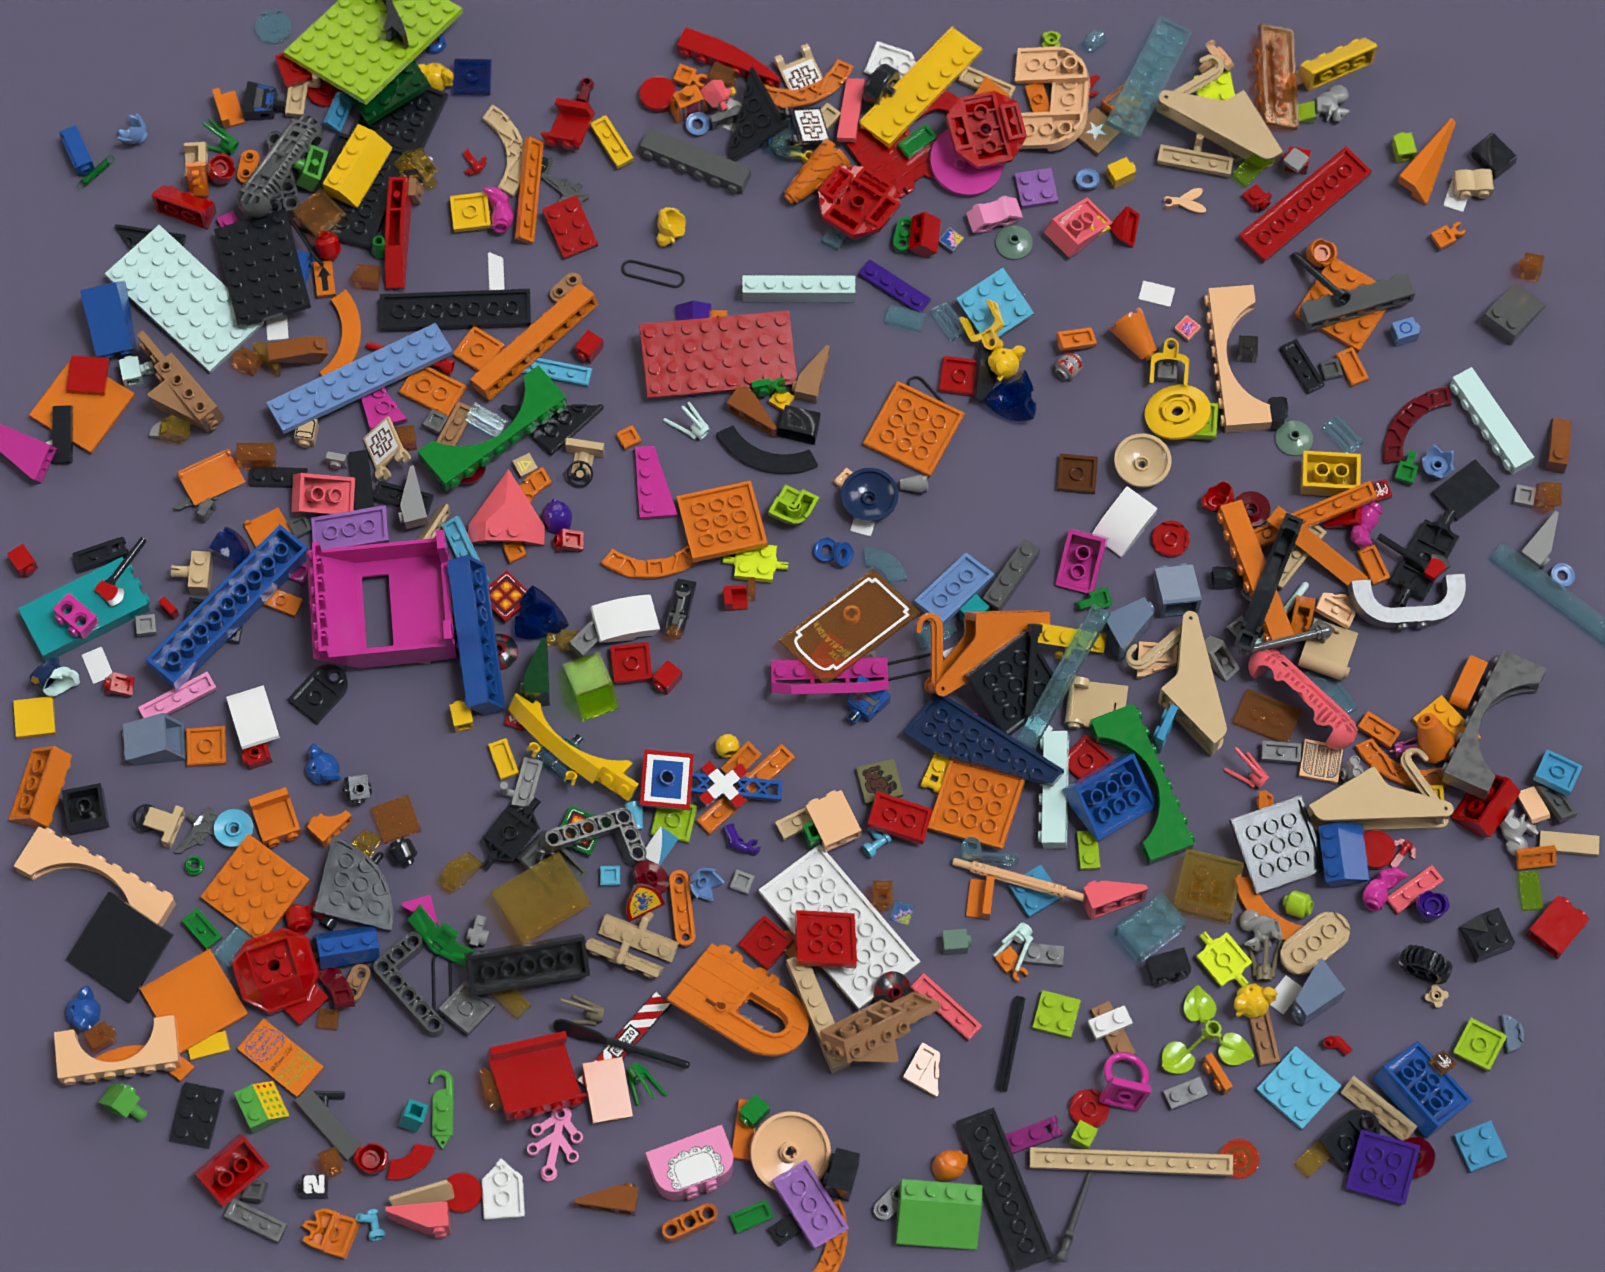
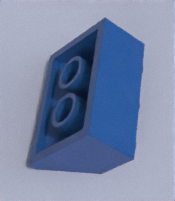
M1332 823L1318 826L1326 883L1331 888L1370 881L1363 825Z
M362 926L315 934L321 969L376 961L380 957L375 927Z

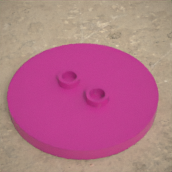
M949 129L936 139L930 153V168L936 181L950 193L964 197L978 196L992 189L998 182L1004 164L975 169L955 153ZM981 129L984 134H988V132Z

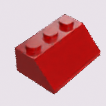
M162 185L152 193L156 212L207 230L217 212L215 203L212 200L196 197L191 192L179 191V189L173 186L167 187Z
M1495 775L1493 785L1486 800L1467 793L1451 818L1474 834L1490 838L1521 792L1510 778Z
M239 1134L193 1174L221 1206L224 1207L270 1166L246 1137Z

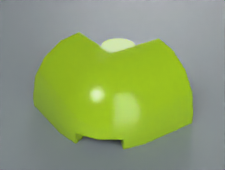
M785 484L780 495L776 497L769 509L768 515L786 524L797 525L803 523L811 515L820 497L803 489L802 491L796 490Z

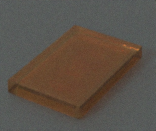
M1247 689L1233 724L1274 741L1289 742L1302 710Z

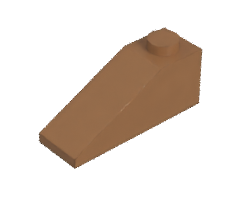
M826 345L798 376V380H794L792 391L795 392V399L817 404L830 355L829 345Z

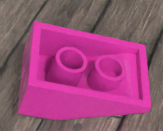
M1073 528L1069 529L1055 585L1084 593L1093 591L1109 538Z

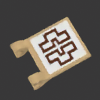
M808 43L801 46L800 52L803 58L785 65L782 55L774 57V64L779 70L788 90L800 89L823 78Z
M388 416L363 438L376 468L375 476L379 480L383 477L387 481L392 477L390 471L385 466L394 458L397 462L403 459L404 463L411 459L410 454L403 448L393 423Z

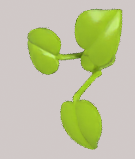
M1199 985L1194 987L1184 1001L1183 1011L1189 1021L1196 1022L1200 1020L1201 1024H1205L1202 1029V1036L1189 1049L1181 1042L1169 1043L1162 1053V1068L1172 1074L1188 1072L1195 1064V1058L1190 1052L1204 1039L1214 1040L1215 1038H1217L1218 1044L1221 1045L1218 1049V1055L1225 1064L1237 1066L1254 1058L1253 1051L1240 1035L1226 1033L1221 1041V1025L1217 1021H1210L1216 1013V1004L1211 996Z

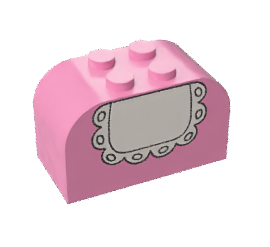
M722 1125L646 1152L647 1165L656 1189L663 1198L670 1201H680L686 1198L687 1200L697 1198L698 1194L702 1192H714L718 1189L717 1187L725 1184L733 1173V1153Z

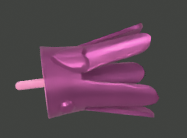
M1417 737L1404 742L1394 743L1395 750H1390L1389 752H1395L1396 758H1401L1407 749L1419 748L1418 745H1414Z

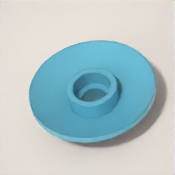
M230 809L218 816L214 824V833L221 844L228 847H238L248 833L252 836L253 822L246 812ZM233 828L238 829L236 833L231 832Z

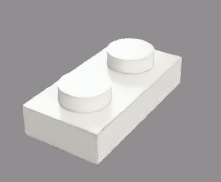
M1125 1005L1088 1020V1025L1095 1040L1133 1024Z

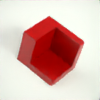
M746 585L723 586L725 611L748 609Z

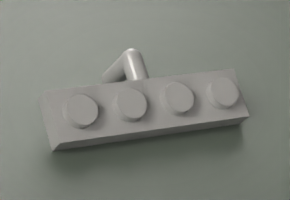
M524 757L516 789H509L508 784L502 782L500 784L502 795L512 797L511 804L528 806L535 797L544 762ZM510 827L505 832L515 834V829Z

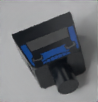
M247 81L242 111L244 121L274 119L276 109L285 110L287 99L278 98L277 90L274 87Z

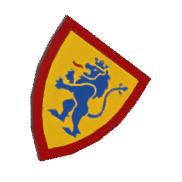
M637 883L633 886L626 903V913L629 922L665 905L659 891L646 884Z

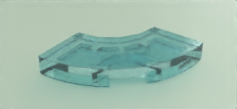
M864 548L866 568H874L880 571L886 577L887 583L907 581L903 566L893 555L878 548Z

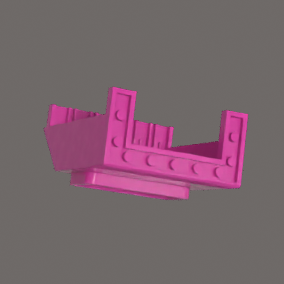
M436 530V538L328 549H322L320 542L312 543V550L306 552L313 659L356 668H369L457 658L454 613L452 611L453 601L449 591L450 579L447 575L449 550L444 530ZM388 575L393 645L367 648L362 579Z

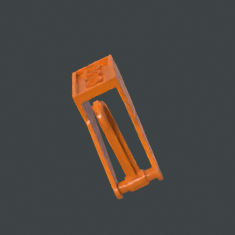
M1041 610L964 612V636L944 660L942 620L934 613L921 615L916 623V633L922 632V625L925 620H929L931 623V675L924 683L925 691L930 694L936 693L939 696H946L968 682L964 676L966 673L1021 632L1027 630V624L1043 623L1050 625V612Z

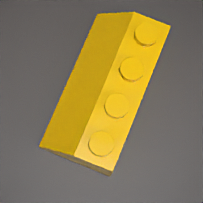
M1367 38L1355 39L1349 45L1339 46L1328 54L1323 53L1314 60L1303 62L1300 65L1298 75L1309 92L1372 65L1378 46Z
M358 124L323 182L324 193L358 209L393 148L375 131Z

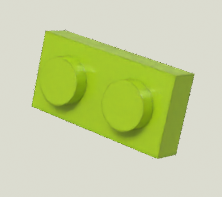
M1077 831L1080 871L1100 870L1098 841L1090 831Z

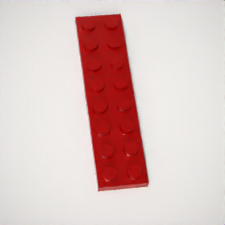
M1347 146L1344 147L1241 232L1238 238L1265 263L1370 176L1372 170Z

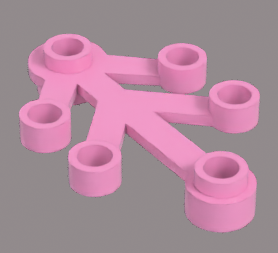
M568 1107L563 1108L559 1112H552L549 1119L541 1124H534L531 1128L533 1136L540 1137L546 1129L555 1125L553 1133L537 1143H530L527 1147L530 1156H537L539 1151L551 1144L547 1165L541 1170V1177L547 1183H551L557 1178L555 1163L559 1145L567 1155L569 1163L575 1164L579 1160L578 1152L571 1148L562 1135L564 1126L570 1133L571 1141L574 1144H580L583 1141L582 1133L577 1131L570 1121L572 1114ZM564 1112L565 1116L560 1118L558 1117V1113ZM539 1127L541 1128V1132L535 1133L534 1129ZM575 1135L581 1136L578 1141L574 1140L573 1137ZM536 1147L537 1151L532 1153L530 1152V1148ZM575 1154L577 1157L575 1160H571L569 1156ZM547 1170L553 1171L552 1175L547 1176L545 1172Z

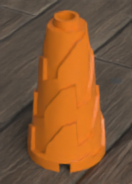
M826 138L821 142L784 191V198L790 204H797L803 198L818 190L838 165L851 166L846 155L840 148L837 150L834 147L835 144Z

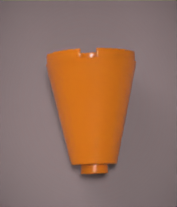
M1137 308V313L1133 314L1131 311L1114 323L1115 328L1110 326L1109 329L1141 361L1145 359L1148 362L1157 351L1144 313L1141 308Z
M1425 713L1419 717L1418 749L1426 753L1429 758L1427 762L1436 764L1441 760H1449L1448 756L1452 747H1457L1454 735L1434 714Z

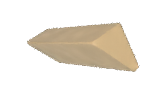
M448 504L439 505L428 521L429 524L425 525L416 540L435 538L436 530L441 529V525L444 524L450 515Z
M443 1180L390 1196L389 1200L392 1206L444 1202L453 1199L454 1192L452 1184L447 1180Z

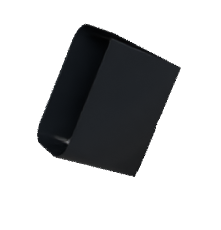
M1493 132L1475 145L1471 152V157L1482 168L1492 170V178L1494 180L1515 165L1517 160L1516 155Z
M785 405L777 429V435L781 438L814 445L820 424V413Z

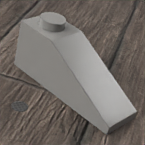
M414 465L409 468L400 504L402 512H398L401 524L405 523L406 529L429 524Z
M1557 511L1551 515L1520 553L1519 559L1536 572L1541 567L1545 568L1551 560L1549 556L1552 551L1559 512Z

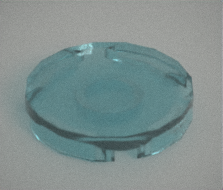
M268 10L263 12L256 20L255 30L262 42L269 45H277L289 38L292 32V23L289 16L282 13V11Z

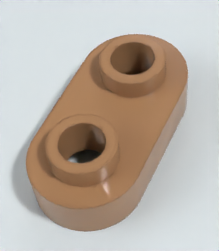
M569 273L561 279L550 291L552 302L556 304L557 301L561 300L579 283L583 285L581 276L577 273ZM575 279L576 282L571 283L570 280ZM559 291L563 292L561 295L556 294Z
M364 964L355 965L346 980L351 990L357 992L353 996L355 1003L362 998L371 979L370 969ZM358 974H365L363 978H358Z

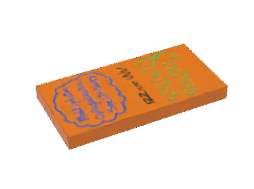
M264 1018L237 1048L239 1052L296 1098L324 1070V1066Z

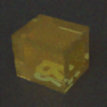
M173 415L161 420L159 438L175 444L188 440L190 436L189 421Z

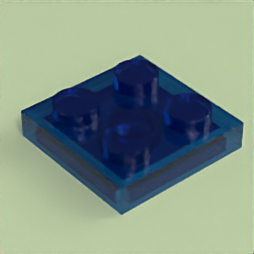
M455 59L454 95H491V59Z

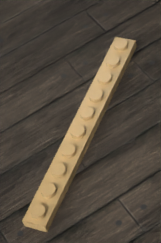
M1031 1147L1030 1169L1233 1176V1155Z

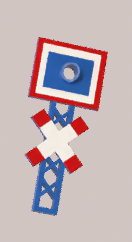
M644 749L640 806H643V808L655 807L690 811L691 794H701L698 798L706 807L719 796L726 797L736 809H739L746 803L745 799L781 802L783 781L744 777L748 774V771L741 763L726 775H723L711 761L701 767L705 774L693 773L694 754ZM669 775L672 777V781L669 783L665 782L662 777ZM692 779H696L700 785L693 788ZM712 781L714 785L709 787L707 784ZM734 784L739 786L737 790L733 787ZM750 784H755L759 790L755 793H750L746 787ZM769 786H777V795H770L766 789Z

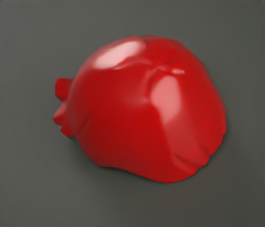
M224 153L211 158L206 168L208 178L217 184L228 183L235 174L232 158Z
M1222 481L1216 486L1209 487L1207 494H1204L1203 498H1201V507L1218 513L1221 505L1234 502L1232 486L1228 482Z
M368 1143L366 1146H361L356 1150L353 1159L363 1172L379 1174L386 1169L389 1155L383 1146L376 1143Z

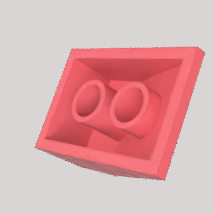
M1086 197L1054 217L1044 233L1071 258L1082 251L1108 226H1111L1113 222ZM1098 215H1100L1106 221L1105 224L1102 222L1100 218H1097Z
M308 473L293 474L291 512L330 515L353 511L355 478Z
M1091 881L1083 889L1085 899L1082 902L1089 919L1093 920L1145 901L1148 887L1141 884Z
M447 1201L386 1207L390 1221L428 1236H434L436 1239H443L447 1235H451L450 1210Z

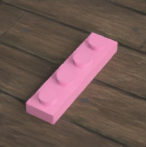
M207 671L184 683L177 691L172 689L139 706L138 709L143 718L160 713L170 715L216 691L217 688Z

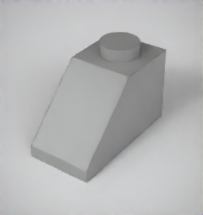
M1211 635L1204 640L1211 668L1224 681H1227L1240 668L1223 640Z

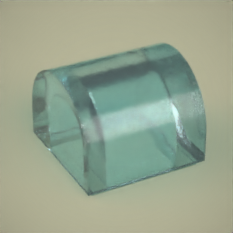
M1101 28L1086 35L1083 41V45L1089 52L1107 43Z

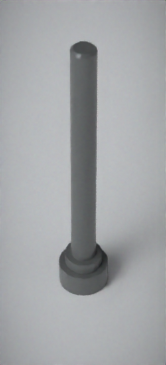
M1326 623L1319 624L1311 631L1255 644L1252 653L1315 637L1321 640L1330 638V631ZM1240 648L1238 649L1239 655L1241 656L1250 654V652H1247Z

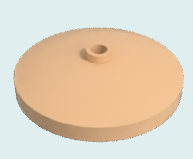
M787 1111L772 1115L761 1123L751 1140L750 1160L754 1172L765 1185L774 1190L776 1189L771 1180L804 1160H807L819 1180L824 1176L829 1166L828 1162L831 1155L829 1138L823 1127L806 1114ZM787 1148H791L792 1153L790 1155L785 1154Z

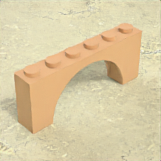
M174 1015L154 1018L153 1032L145 1047L133 1057L119 1062H104L89 1056L80 1047L78 1036L74 1029L54 1032L57 1076L60 1083L64 1085H74L79 1081L89 1083L99 1078L111 1080L120 1075L131 1077L141 1072L152 1074L156 1070L162 1069L172 1071L176 1067H181L177 1020Z

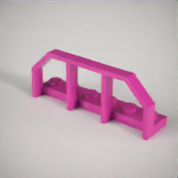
M887 657L852 658L838 670L834 668L822 670L813 665L808 659L771 660L772 692L783 694H822L889 689ZM848 658L812 660L819 666L828 668L832 664L837 667ZM862 675L865 678L884 677V680L850 683L849 678H859ZM845 678V683H814V679ZM810 679V684L775 682V680Z

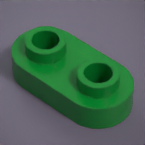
M902 217L897 222L893 247L899 253L909 251L911 217Z

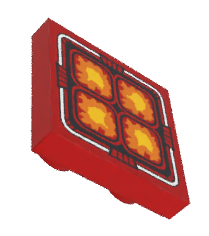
M507 570L489 585L492 611L505 623L534 598Z

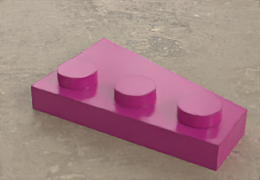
M384 387L361 398L370 431L387 416L390 417L393 425L407 422V418L399 410L397 404L391 399Z

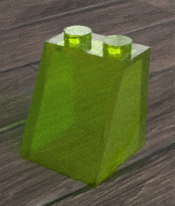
M599 652L562 664L582 721L619 709L613 682Z

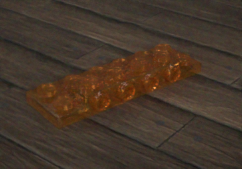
M1261 23L1258 26L1259 43L1254 46L1252 55L1256 57L1253 72L1257 73V79L1254 82V88L1257 89L1258 93L1255 98V105L1258 106V111L1262 112V119L1266 125L1296 131L1299 128L1294 30Z

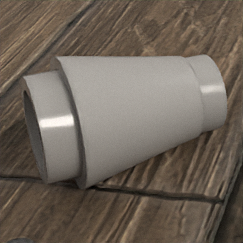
M921 474L900 479V488L905 491L923 493L928 491V477Z

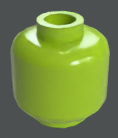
M1294 890L1284 897L1283 906H1285L1288 915L1303 919L1311 914L1314 901L1311 900L1309 894Z

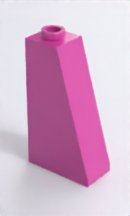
M0 424V452L31 479L42 483L57 448Z

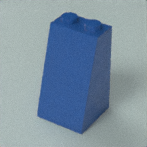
M119 281L80 290L96 357H114L113 353L120 352L121 355L132 353L131 349L137 348L126 282Z

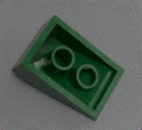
M546 638L541 639L524 674V682H521L522 697L531 703L538 701L541 703V706H550Z

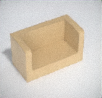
M206 142L184 143V179L186 185L188 184L186 163L205 162L207 168L208 149Z

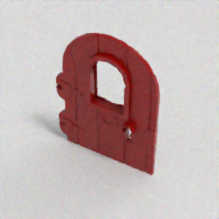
M944 91L916 121L926 116L927 113L935 111L945 112L948 115L959 97L951 92ZM859 125L856 142L844 143L861 166L866 167L895 185L898 198L906 196L903 190L907 194L913 192L915 188L914 182L924 176L930 179L934 178L930 168V153L935 141L908 160L897 147V143L910 135L908 129L888 148L873 137L871 132L865 128L862 129L861 125Z

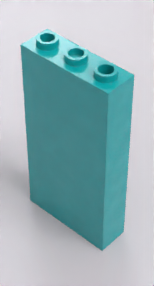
M123 557L18 608L45 662L50 658H57L135 619V616H140L150 611L148 604L151 601L146 592L142 594L140 590L142 584L138 577H133L132 572L134 570L131 564H129L115 584L116 587L124 589V598L118 605L110 607L94 591L101 580H107L124 560ZM68 593L98 618L99 624L84 639L79 636H73L66 624L61 625L54 618L53 608ZM72 609L65 610L63 614L71 613ZM80 621L77 626H83L86 621Z

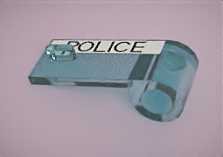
M975 837L964 839L959 849L961 859L969 862L1015 865V863L1018 864L1021 853L981 852V843Z

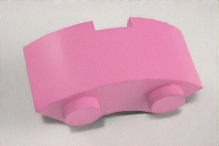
M1002 196L991 203L976 204L966 213L973 233L991 232L994 227L1000 225L1007 227L1023 218L1017 199L1008 196Z

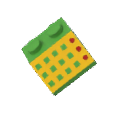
M273 1081L252 1084L234 1093L253 1134L290 1117Z

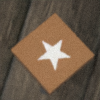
M1095 107L1088 113L1086 126L1077 140L1099 156L1122 133L1123 129Z

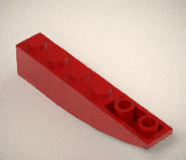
M687 27L684 28L677 43V54L683 58H691L700 64H708L717 70H724L736 77L741 76L747 79L749 78L750 68L753 66L764 85L780 88V77L753 56L721 39Z
M407 176L389 177L385 227L386 289H405L412 201L408 196L409 179Z

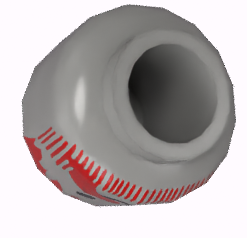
M1065 353L1055 363V373L1064 381L1073 380L1083 369L1081 357L1076 353Z

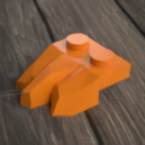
M326 1208L314 1211V1215L317 1218L316 1221L306 1220L302 1225L311 1232L302 1241L323 1253L346 1260L361 1222Z

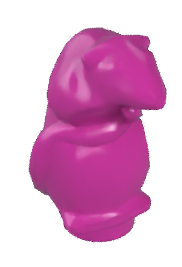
M485 187L483 191L487 195L493 209L490 227L495 232L504 233L510 229L514 219L509 197L504 192H501V188Z
M1375 502L1362 506L1361 525L1352 526L1351 541L1360 548L1372 545L1373 542L1370 539L1369 532L1377 525L1379 515L1383 514L1381 511L1382 506Z
M1395 866L1382 869L1364 890L1363 901L1365 907L1374 912L1383 910L1382 905L1388 899L1387 890L1392 889L1401 880L1406 879L1408 874Z

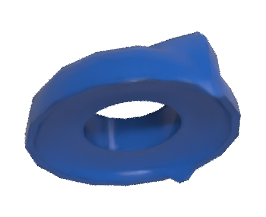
M442 34L437 37L439 39L438 44H430L425 49L428 53L437 54L445 49L447 44Z
M829 537L820 539L814 547L815 556L822 562L832 561L836 546L835 540ZM825 546H830L832 552L829 555H823L822 549Z
M837 542L834 550V560L839 566H848L854 554L852 546L847 542ZM843 549V551H844V556H843V558L841 559V558H840V551Z

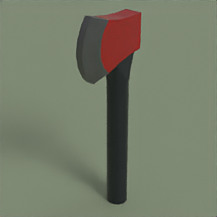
M1381 533L1377 537L1378 541L1418 565L1423 570V575L1432 581L1451 567L1449 561L1441 555L1432 554L1431 560L1428 562Z
M140 537L114 573L107 580H101L94 589L110 607L118 605L124 598V589L116 587L115 584L147 542L143 537Z

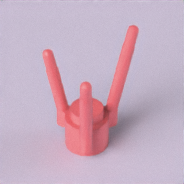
M1235 747L1234 750L1253 770L1249 775L1251 780L1227 768H1224V771L1247 783L1252 788L1255 786L1261 788L1270 777L1249 752L1246 753L1247 758Z

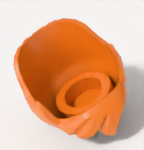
M1322 238L1311 242L1306 250L1307 260L1315 267L1328 266L1338 256L1336 245Z
M961 1150L942 1151L932 1163L933 1175L941 1182H948L959 1178L967 1167L968 1155L964 1154Z

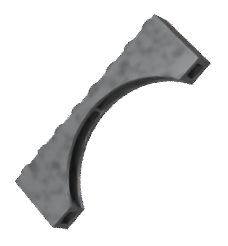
M1503 650L1501 656H1496L1493 666H1495L1494 671L1490 670L1485 679L1488 683L1486 686L1482 685L1478 694L1480 700L1479 702L1475 700L1471 708L1473 714L1471 717L1467 716L1463 725L1466 729L1464 732L1460 731L1456 739L1458 745L1456 748L1452 747L1448 757L1451 760L1449 763L1445 762L1441 773L1444 774L1442 782L1483 800H1486L1493 785L1495 775L1485 763L1480 751L1478 739L1480 723L1487 712L1500 701L1521 693H1536L1547 669L1506 650Z

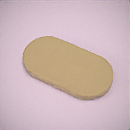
M1323 912L1317 915L1282 945L1280 960L1284 968L1295 975H1306L1312 972L1319 959L1322 958L1326 961L1345 946L1350 935L1348 921L1341 914L1335 912Z

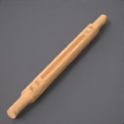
M958 858L953 859L952 865L968 869L972 873L986 877L993 876L997 880L1061 898L1068 897L1079 901H1084L1085 899L1084 893L1069 890L1066 886L976 861L969 862Z

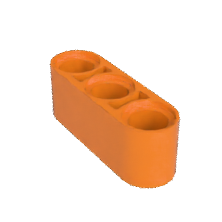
M1470 654L1450 697V704L1465 711L1467 710L1488 664L1487 661Z
M709 1203L703 1204L667 1221L662 1228L664 1240L668 1243H675L713 1225L718 1217L716 1207ZM705 1211H712L714 1215L712 1218L707 1219L703 1216V1213ZM692 1219L696 1223L693 1227H687L684 1224L685 1221ZM669 1228H674L677 1230V1233L674 1236H669L666 1234V1231Z

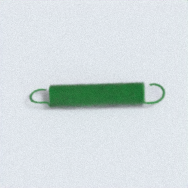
M105 158L81 181L87 186L109 167L111 163Z

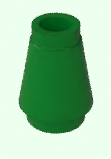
M382 236L374 237L371 248L372 255L378 259L385 258V240Z

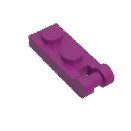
M1052 1116L1046 1120L1005 1134L1012 1154L1063 1136L1062 1129H1059L1057 1125V1117ZM1050 1126L1052 1132L1046 1134L1044 1128Z

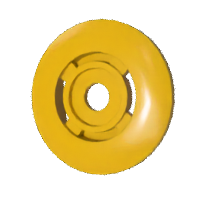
M1172 385L1161 389L1150 398L1145 408V420L1149 429L1157 436L1169 440L1185 439L1197 434L1206 426L1211 415V406L1207 396L1201 390L1189 385ZM1175 408L1183 409V413L1178 416L1173 415L1172 411Z

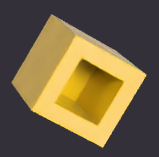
M1125 157L1108 165L1106 176L1114 189L1134 180L1136 168L1133 162H1129L1128 158Z
M458 700L450 704L455 732L474 729L471 709L467 708L464 700Z

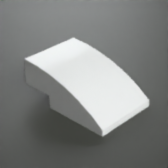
M1127 486L1106 512L1092 534L1108 537L1106 548L1122 558L1157 514L1158 508Z
M651 595L620 598L590 607L600 643L631 641L636 637L654 636L660 630Z
M264 685L226 697L242 750L280 738Z

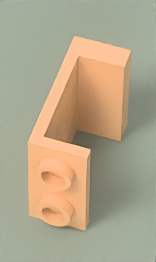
M835 790L825 795L826 797L821 799L815 798L806 805V814L810 815L822 839V846L825 852L861 837L859 824L842 790L837 792Z

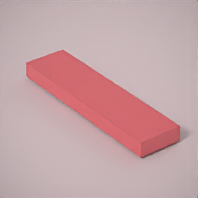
M847 78L837 141L856 142L865 79Z
M925 973L911 985L912 991L939 1001L940 1009L935 1012L968 1042L982 1028V1025Z

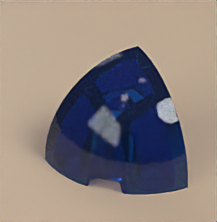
M1026 370L1020 371L1000 383L984 399L986 405L1003 418L1013 421H1028L1035 417L1036 402L1031 398V392L1034 391V388Z
M225 527L223 532H218L209 546L212 556L232 563L234 570L251 554L245 539L230 527Z
M533 585L527 590L520 602L522 606L521 613L515 617L516 637L528 640L547 638L563 631L569 626L561 609L547 594Z

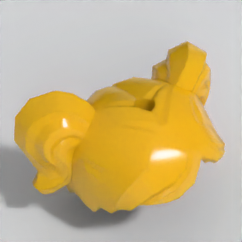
M440 63L418 65L432 86L431 88L443 92L446 86L451 87L453 85L454 75L444 65Z
M665 207L658 213L657 221L659 229L657 242L661 247H665L670 243L674 244L675 238L685 234L686 226L685 217L678 209Z
M1019 345L1013 349L999 347L988 357V365L991 371L998 376L999 382L1012 378L1018 372L1019 361L1022 360L1026 350L1025 347Z
M1255 983L1238 989L1237 997L1234 1001V1008L1237 1010L1236 1016L1244 1015L1248 1018L1263 1016L1268 1011L1269 1004L1276 1000V990L1271 987L1262 988Z

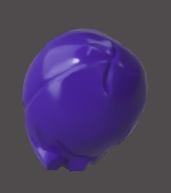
M555 498L552 499V502L547 503L543 513V520L547 530L552 534H557L562 528L570 529L572 512L569 506Z
M1427 890L1416 899V911L1423 920L1433 921L1439 919L1450 908L1447 896L1442 893H1434Z

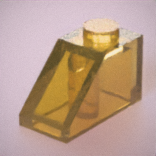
M467 852L449 862L438 881L453 893L462 888L482 867L483 863L470 852Z

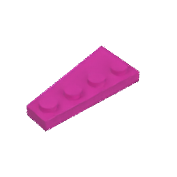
M635 447L640 520L678 518L655 447Z

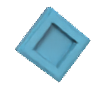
M600 866L601 887H620V866Z

